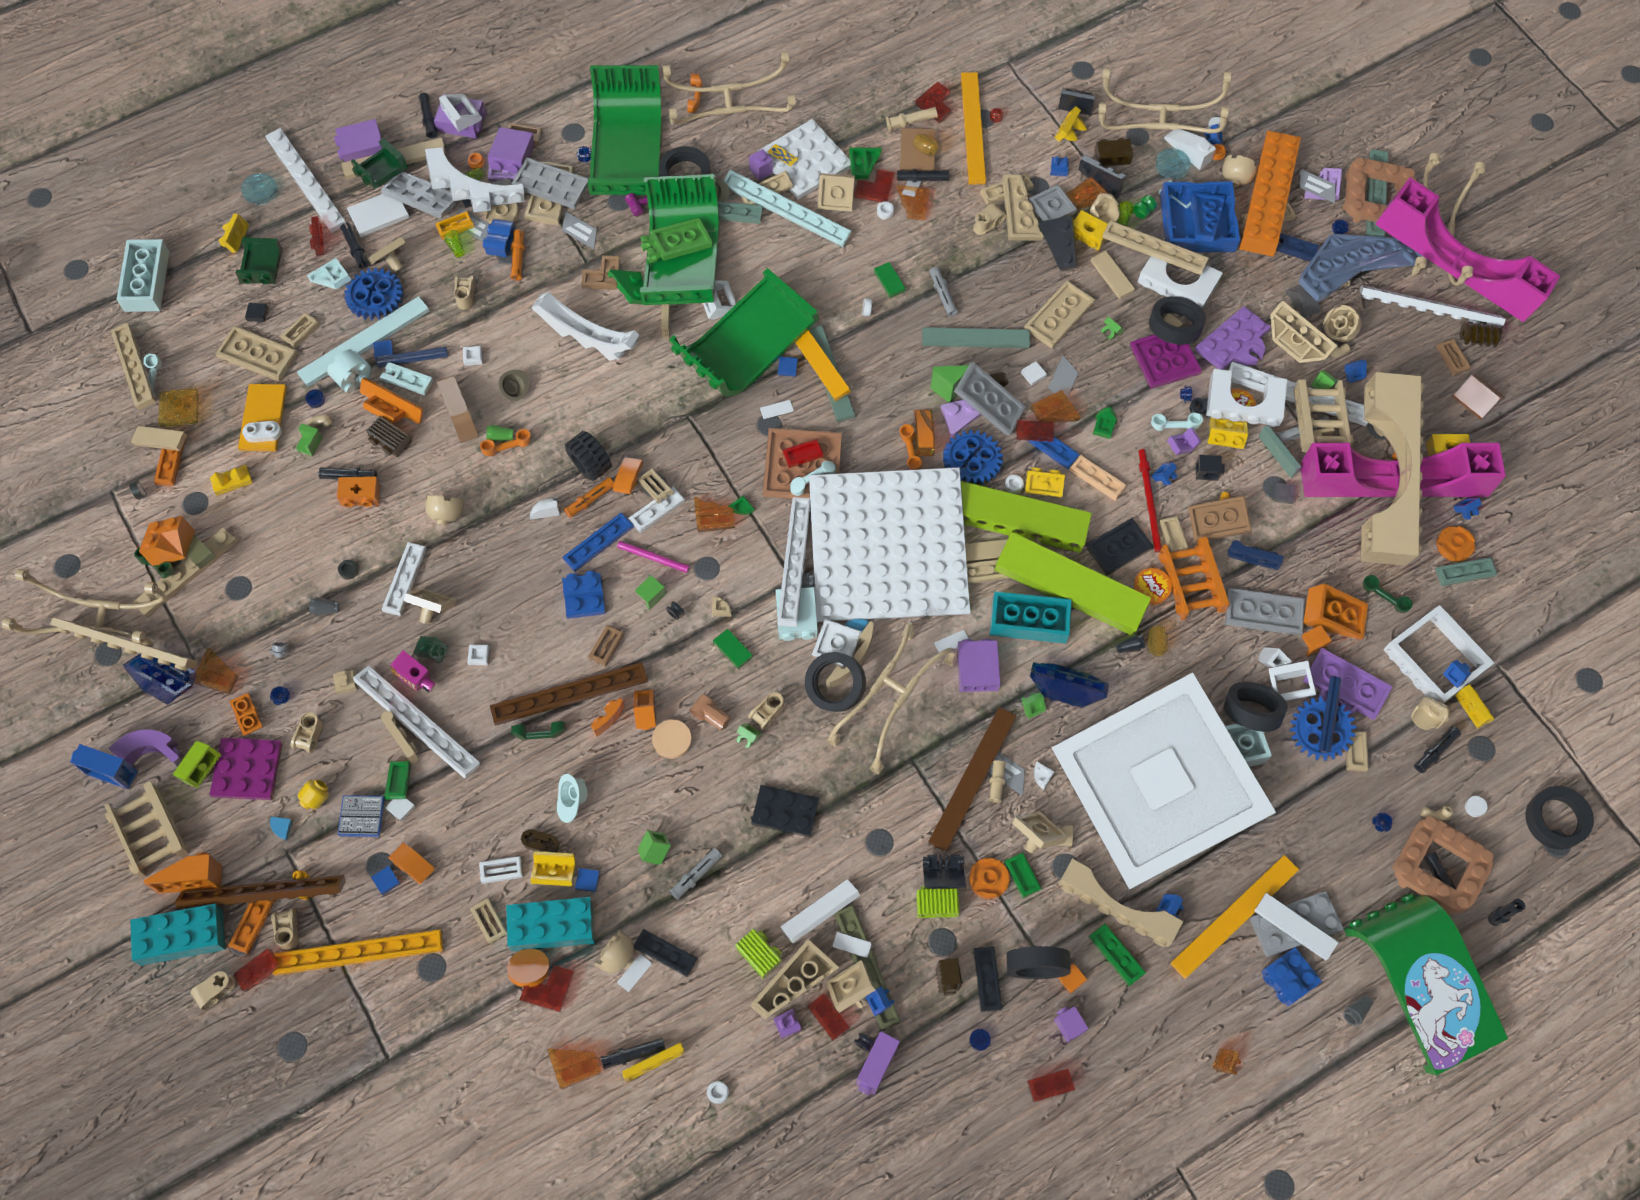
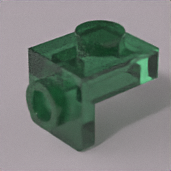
M420 636L413 654L417 657L431 658L437 663H442L448 646L436 637Z

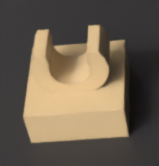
M353 670L333 674L337 695L357 690Z

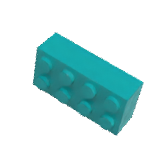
M994 591L991 604L989 636L1066 644L1070 633L1071 599Z
M590 897L506 905L507 947L511 952L525 949L595 944L593 902Z
M217 904L130 919L132 961L140 966L225 950L223 909Z

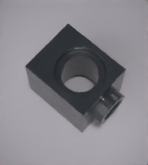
M1199 455L1196 461L1197 480L1218 481L1221 474H1224L1225 464L1222 463V456Z

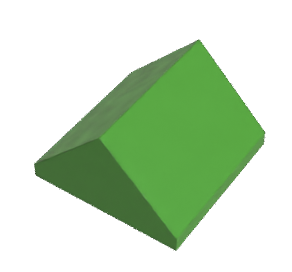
M969 365L933 367L931 389L951 403L958 396L954 391Z

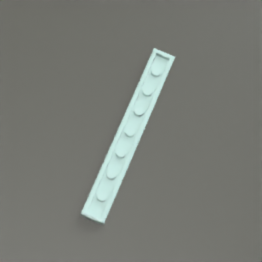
M732 170L728 172L724 179L730 191L841 247H844L851 235V230Z
M418 296L297 371V374L306 386L310 387L328 375L329 364H334L336 361L334 358L340 352L351 349L361 355L373 347V342H380L430 312L429 308Z

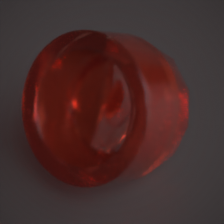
M993 108L990 112V120L994 123L1001 122L1003 111L1000 108Z

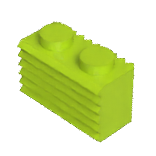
M196 741L172 775L190 786L199 788L204 778L207 777L206 774H209V771L214 767L216 761L219 760L218 757H221V754L209 745Z
M920 887L916 891L917 918L958 917L960 914L958 889Z
M753 928L735 944V947L758 975L764 979L782 963L780 958L782 954L775 946L772 948L766 942L768 938L761 930L757 932Z

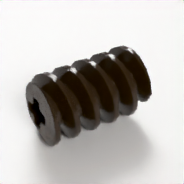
M1464 322L1459 333L1460 340H1464L1465 345H1468L1471 340L1472 346L1477 341L1478 345L1482 346L1485 341L1486 347H1489L1492 342L1493 347L1496 348L1501 339L1502 326L1495 324L1490 326L1489 324L1483 325L1481 323L1476 325L1475 323L1469 324Z

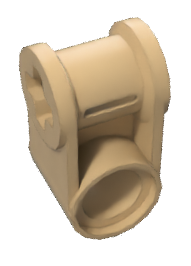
M994 203L989 204L985 209L976 214V223L973 227L974 232L978 235H985L996 226H999L1005 220L1006 214Z
M455 276L454 296L457 306L462 310H467L473 305L476 289L475 276Z
M777 692L768 694L759 705L753 708L748 718L754 719L762 730L767 729L773 720L784 710L782 695ZM775 700L780 702L776 707L770 705Z
M305 713L300 718L296 732L291 739V748L305 749L308 753L314 752L323 729V722L314 713ZM315 720V724L308 727L309 722Z
M290 908L289 911L280 913L272 912L275 942L283 950L291 951L295 949L299 943L298 917L295 908ZM290 935L289 941L283 943L284 937Z
M216 972L204 982L196 985L190 993L200 1009L204 1011L232 992L236 986V981L233 976L227 975L225 972Z

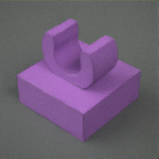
M793 1009L773 1018L782 1039L801 1031Z

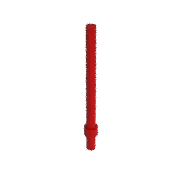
M1140 449L1138 450L1140 460L1138 465L1143 478L1155 552H1160L1162 545L1149 474L1151 470L1150 463L1147 461L1146 450Z

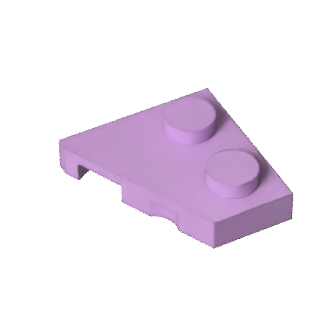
M1324 168L1319 177L1335 184V200H1339L1342 169ZM1305 192L1306 199L1326 200L1311 192Z
M965 400L941 405V411L950 438H953L962 428L965 429L970 422L975 421L981 416Z

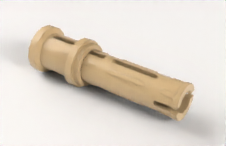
M936 107L905 115L904 113H899L898 116L890 118L887 116L885 118L888 131L891 132L892 129L905 128L909 124L938 118Z

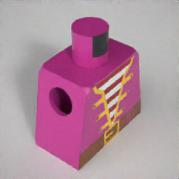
M402 650L390 664L393 675L418 692L423 688L430 693L434 689L436 683L429 679L428 669Z

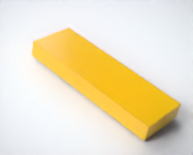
M681 1043L621 1071L627 1082L684 1055V1049Z

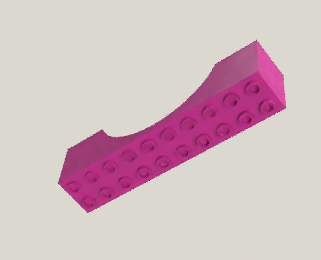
M1409 177L1389 202L1375 225L1457 279L1462 273V267H1473L1472 277L1467 278L1464 284L1524 322L1549 297L1560 275L1531 256L1516 260H1500L1480 255L1466 248L1452 236L1443 223L1439 211L1440 196Z
M1312 443L1300 463L1304 497H1395L1398 491L1400 480L1398 461L1377 460L1362 456L1352 449L1350 443ZM1461 443L1442 453L1423 457L1420 465V471L1422 472L1420 489L1422 490V497H1489L1506 476L1500 444Z

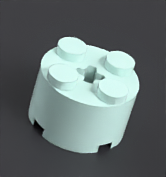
M351 349L340 352L334 358L336 360L334 364L330 363L328 366V375L348 394L360 387L363 377L371 380L369 377L371 366L357 351H352Z

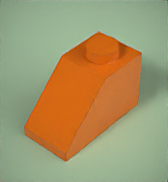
M654 690L634 691L633 709L636 729L649 730L652 727H656Z

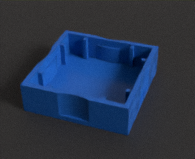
M1233 182L1163 183L1160 201L1166 242L1195 253L1236 251L1240 237L1238 221L1234 210ZM1192 192L1226 196L1213 242L1195 240L1191 205L1186 209L1169 195H1173L1185 205L1190 202Z

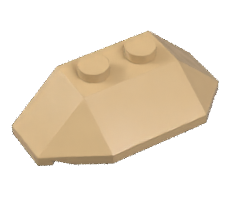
M1284 301L1270 314L1273 341L1299 363L1326 360L1338 347Z

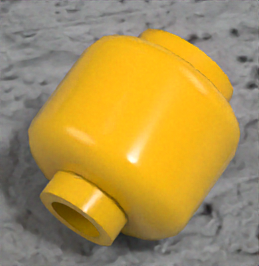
M319 779L308 780L298 792L299 803L305 809L320 808L329 796L328 786Z

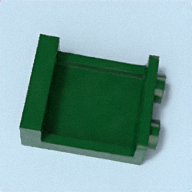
M384 138L378 141L381 147L380 151L360 164L354 159L351 160L353 173L357 177L360 176L365 185H370L374 190L408 168L404 156Z
M242 237L241 244L244 248L241 268L236 270L240 283L276 284L282 247L278 239Z

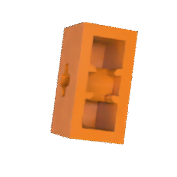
M377 477L338 478L337 499L341 506L350 508L361 505L364 507L379 505L380 483Z

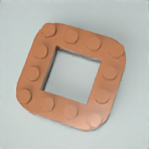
M1356 158L1344 176L1347 178L1345 202L1342 205L1343 211H1347L1353 217L1352 221L1359 223L1361 219L1377 222L1387 205L1365 201L1366 177L1394 183L1397 193L1409 177L1416 181L1414 170L1390 163Z
M1427 817L1420 821L1411 831L1398 858L1393 863L1392 869L1401 888L1405 889L1408 886L1419 894L1430 897L1444 908L1448 915L1451 913L1461 914L1465 913L1475 903L1492 870L1493 854L1481 844L1433 817ZM1432 841L1468 862L1467 868L1455 889L1419 868Z

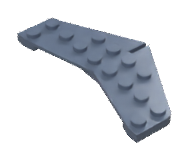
M1332 234V236H1328L1301 274L1299 284L1318 302L1327 298L1361 271L1415 266L1416 258L1424 256L1393 237Z

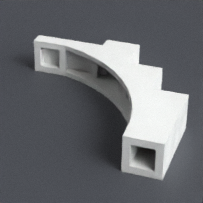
M443 148L425 149L432 189L450 187L453 201L471 199L473 212L490 211L493 205L525 202L523 184L503 186L472 179L459 172L450 164L444 155Z
M549 292L541 294L531 307L562 337L572 335L584 348L595 347L609 361L620 359L625 353L624 350H631L637 344L636 340L639 334L635 330L623 333L598 326L567 308Z

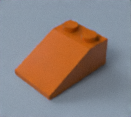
M1324 583L1309 588L1303 623L1313 628L1321 625L1326 632L1361 640L1364 638L1368 604Z
M198 852L195 856H187L144 879V884L158 894L221 887L222 864L210 856L209 853Z

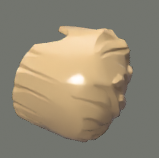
M1101 193L1091 205L1090 215L1106 223H1109V221L1116 222L1120 215L1118 202L1112 194Z
M1428 697L1422 698L1411 714L1414 724L1423 730H1429L1434 727L1438 729L1450 717L1447 705L1439 700Z

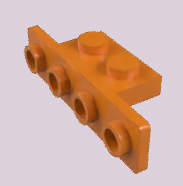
M365 377L361 379L360 393L369 398L363 403L364 409L372 414L384 417L393 424L403 417L417 424L422 422V407Z

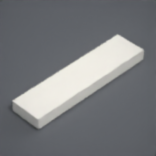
M407 543L384 601L383 612L398 616L402 615L406 605V601H404L405 594L412 590L427 551L426 546Z
M847 879L783 924L781 929L790 941L794 943L855 900L860 894Z
M1267 893L1254 910L1324 960L1329 959L1339 943Z

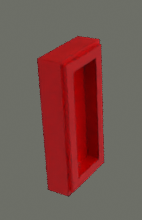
M817 439L782 450L788 468L824 457Z

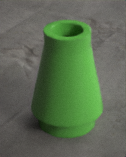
M492 424V426H487L486 439H490L493 442L513 440V429Z

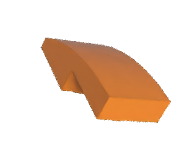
M624 458L617 473L613 491L631 494L637 484V475L643 467L642 460Z
M249 693L229 701L244 736L263 728Z
M621 698L608 702L606 707H604L606 715L596 718L591 724L592 731L596 737L609 729L621 715L624 709Z
M404 842L388 857L399 869L405 871L419 885L435 870L432 865Z

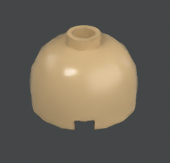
M1232 155L1227 156L1222 169L1226 181L1233 182V187L1249 184L1254 179L1259 166H1255V161L1244 156L1237 155L1236 158H1231Z
M1341 305V307L1333 308L1328 312L1323 326L1325 327L1326 335L1334 341L1348 342L1358 335L1362 327V321L1357 311L1350 306Z
M426 496L425 509L431 519L437 520L436 524L448 525V522L456 521L461 516L464 500L450 499L444 496Z
M620 930L617 931L618 937L613 936L600 953L601 961L596 960L594 963L595 966L606 973H617L623 968L627 970L634 961L632 958L634 945L631 939Z

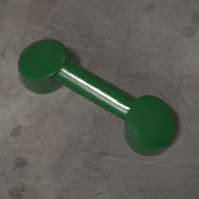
M140 547L134 552L136 559L143 565L152 566L139 552ZM163 562L152 566L157 570L162 579L169 577L175 571L170 562Z
M1368 575L1364 578L1362 582L1363 589L1370 593L1374 592L1393 604L1397 612L1406 613L1412 608V601L1408 597L1398 599L1379 587V580L1376 576Z
M556 721L550 724L551 730L527 732V726L513 725L511 726V734L523 741L557 738L566 732L567 725L566 722Z

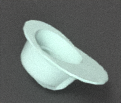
M564 774L560 778L557 812L560 819L565 823L574 820L578 807L587 799L588 792L584 779H575L570 774Z

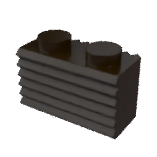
M1118 138L1116 140L1102 139L1096 141L1094 149L1096 161L1100 162L1102 167L1131 164L1133 150L1130 139Z
M379 416L366 430L369 442L374 446H381L382 450L389 456L393 454L398 457L412 442L409 434L382 416Z
M959 958L939 960L935 969L936 979L938 980V992L943 993L944 996L955 995L962 985Z

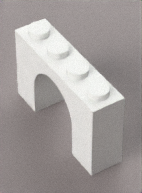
M1152 256L1149 258L1140 273L1138 283L1166 297L1178 296L1187 298L1198 304L1202 309L1205 307L1222 276V272L1207 265L1196 282L1189 285H1181L1173 282L1168 277L1166 269L1170 263Z
M1213 369L1210 376L1206 416H1211L1214 419L1225 418L1231 421H1246L1250 424H1266L1270 427L1280 426L1284 418L1287 379L1268 377L1264 387L1263 402L1257 406L1247 407L1237 403L1231 395L1232 371Z

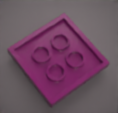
M1156 335L1134 340L1130 343L1133 354L1150 389L1201 374L1202 370L1189 344L1177 345L1168 343Z
M221 738L218 749L221 757H218L219 760L215 764L209 795L212 798L272 801L282 742L277 740Z

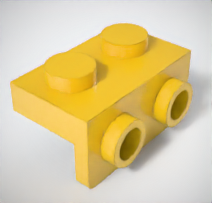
M546 851L534 852V864L530 877L531 884L572 886L576 869L575 854Z

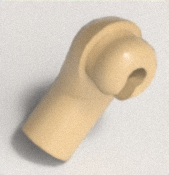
M1343 344L1337 347L1329 356L1334 358L1340 357L1349 352L1350 347L1348 344Z
M324 414L313 417L305 425L316 428L322 423L327 428L332 424V420L329 418L330 416Z
M1444 806L1438 811L1424 807L1420 815L1425 818L1433 817L1445 822L1451 818L1453 810L1448 806Z

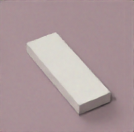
M674 486L671 488L674 493L673 495H667V499H661L659 504L653 500L629 517V521L640 534L685 503V499Z

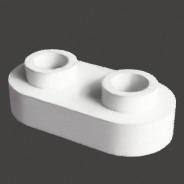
M266 421L248 423L244 426L242 433L249 442H264L277 440L281 436L282 430L277 422Z

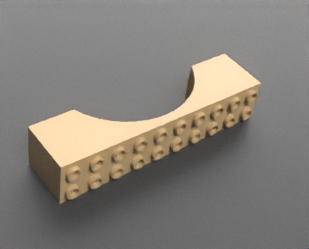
M1376 372L1364 387V421L1376 427L1392 445L1399 463L1400 480L1398 491L1389 508L1372 515L1361 526V562L1406 566L1421 553L1419 537L1422 527L1419 525V519L1422 515V508L1419 507V501L1422 498V490L1420 489L1422 472L1420 471V465L1423 456L1420 453V447L1423 443V437L1420 436V429L1423 426V419L1421 418L1423 401L1421 400V394L1424 387L1423 383H1421V376Z

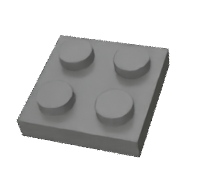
M1059 185L1029 198V203L1032 204L1034 211L1042 221L1071 216L1077 211Z

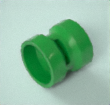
M1145 195L1132 209L1138 218L1144 219L1149 215V212L1157 208V203L1153 197Z

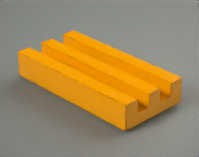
M468 211L435 223L442 240L474 228Z

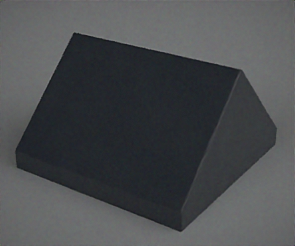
M1062 88L1058 109L1071 111L1076 106L1081 110L1080 114L1091 116L1095 94Z

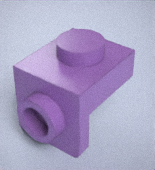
M1189 428L1184 434L1171 436L1167 440L1176 455L1190 453L1201 443V439L1193 428Z

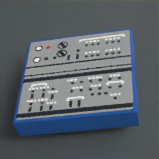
M343 795L338 836L380 837L385 802L384 796Z

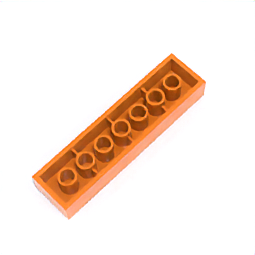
M1267 130L1239 250L1274 257L1279 242L1301 137Z

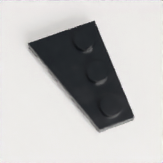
M1086 155L1082 157L1078 168L1080 173L1089 178L1094 185L1101 188L1105 193L1112 194L1115 199H1118L1126 175L1122 173L1118 175L1114 173V169L1110 167L1106 169L1102 167L1100 162Z
M1067 216L1038 222L1060 271L1078 268L1073 217Z

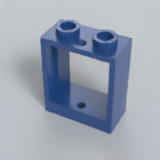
M79 744L71 756L70 763L85 775L128 790L138 773L124 759Z

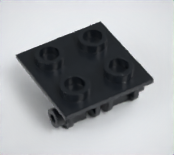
M928 854L927 857H923L922 865L925 888H966L963 865L964 856H960V854L950 855L949 861L948 854H945V861H942L941 854H939V861H937V855Z

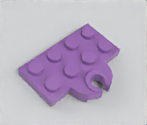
M1243 306L1199 343L1195 351L1220 370H1225L1232 362L1246 367L1255 365L1258 359L1249 353H1256L1258 358L1262 360L1265 345L1261 338L1270 331L1271 326Z
M1323 648L1320 649L1310 667L1314 687L1320 690L1319 697L1322 696L1323 702L1327 699L1330 678L1332 676L1341 677L1338 707L1345 704L1343 711H1351L1348 717L1357 711L1375 720L1393 687ZM1306 675L1303 682L1309 684L1308 677Z

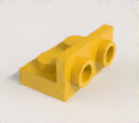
M1210 417L1208 444L1244 449L1248 437L1247 422Z
M1031 468V471H1026L1025 493L1062 497L1065 475H1062L1061 471L1050 470L1049 473H1044L1040 468Z
M1470 684L1463 687L1455 695L1477 729L1494 720L1490 710L1485 706L1477 691Z

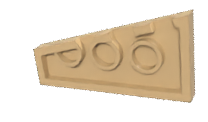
M1003 175L1008 240L1042 241L1044 236L1039 230L1038 220L1032 211L1033 207L1029 203L1028 193L1021 175Z

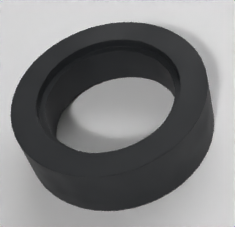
M689 146L676 147L666 152L661 158L659 175L660 177L669 176V170L673 165L685 161L698 165L701 169L700 175L711 174L710 162L708 157L697 148Z
M1169 296L1158 300L1154 304L1149 319V326L1158 338L1168 343L1185 345L1199 339L1206 322V316L1203 309L1195 302L1183 297ZM1166 313L1183 315L1193 323V326L1188 328L1172 326L1161 315Z
M829 652L818 656L809 665L805 675V689L808 697L817 707L826 711L842 712L853 708L861 700L866 689V676L860 663L853 657L839 652ZM841 663L850 670L853 677V687L844 699L835 702L829 701L819 690L818 678L821 671L829 664Z
M1238 682L1233 684L1224 702L1225 713L1231 720L1240 726L1259 732H1270L1280 728L1288 709L1287 702L1278 692L1254 682ZM1240 701H1252L1261 704L1271 712L1264 713L1252 710Z
M1553 786L1541 791L1530 800L1525 813L1526 823L1531 834L1543 845L1559 850L1572 848L1585 840L1590 835L1594 824L1592 809L1585 798L1578 792L1563 786ZM1546 801H1561L1574 811L1577 818V828L1572 835H1558L1545 825L1542 819V807Z
M1032 946L1013 949L1006 953L1007 974L1012 977L1052 979L1071 973L1070 952L1063 948Z

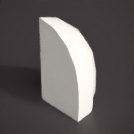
M547 498L538 501L530 512V520L560 516L558 498Z
M1264 647L1259 655V661L1269 667L1289 665L1292 662L1279 648Z

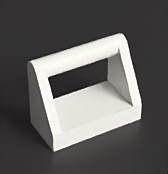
M451 94L439 97L442 110L458 132L482 120V117L465 94ZM463 102L471 115H459L454 106Z
M720 280L715 281L714 303H703L708 319L723 317L737 304L729 282ZM724 289L730 306H721L717 290Z
M1308 661L1269 668L1272 687L1276 692H1278L1276 681L1304 675L1308 677L1310 688L1280 694L1285 701L1316 695Z

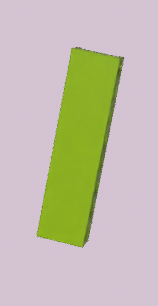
M960 481L963 516L969 518L968 520L963 519L964 525L1008 536L1013 532L1032 540L1036 538L1032 534H1039L1042 536L1038 538L1041 544L1081 553L1083 545H1085L1092 513ZM978 521H985L987 524H981ZM996 525H1002L1005 528L1001 529L996 527ZM1018 529L1024 533H1017L1014 530ZM1051 539H1058L1061 542H1054ZM1069 543H1075V544H1078L1079 546H1078V547L1071 546Z
M1011 532L994 569L1049 597L1071 599L1072 608L1129 635L1137 631L1151 600V597L1013 532Z

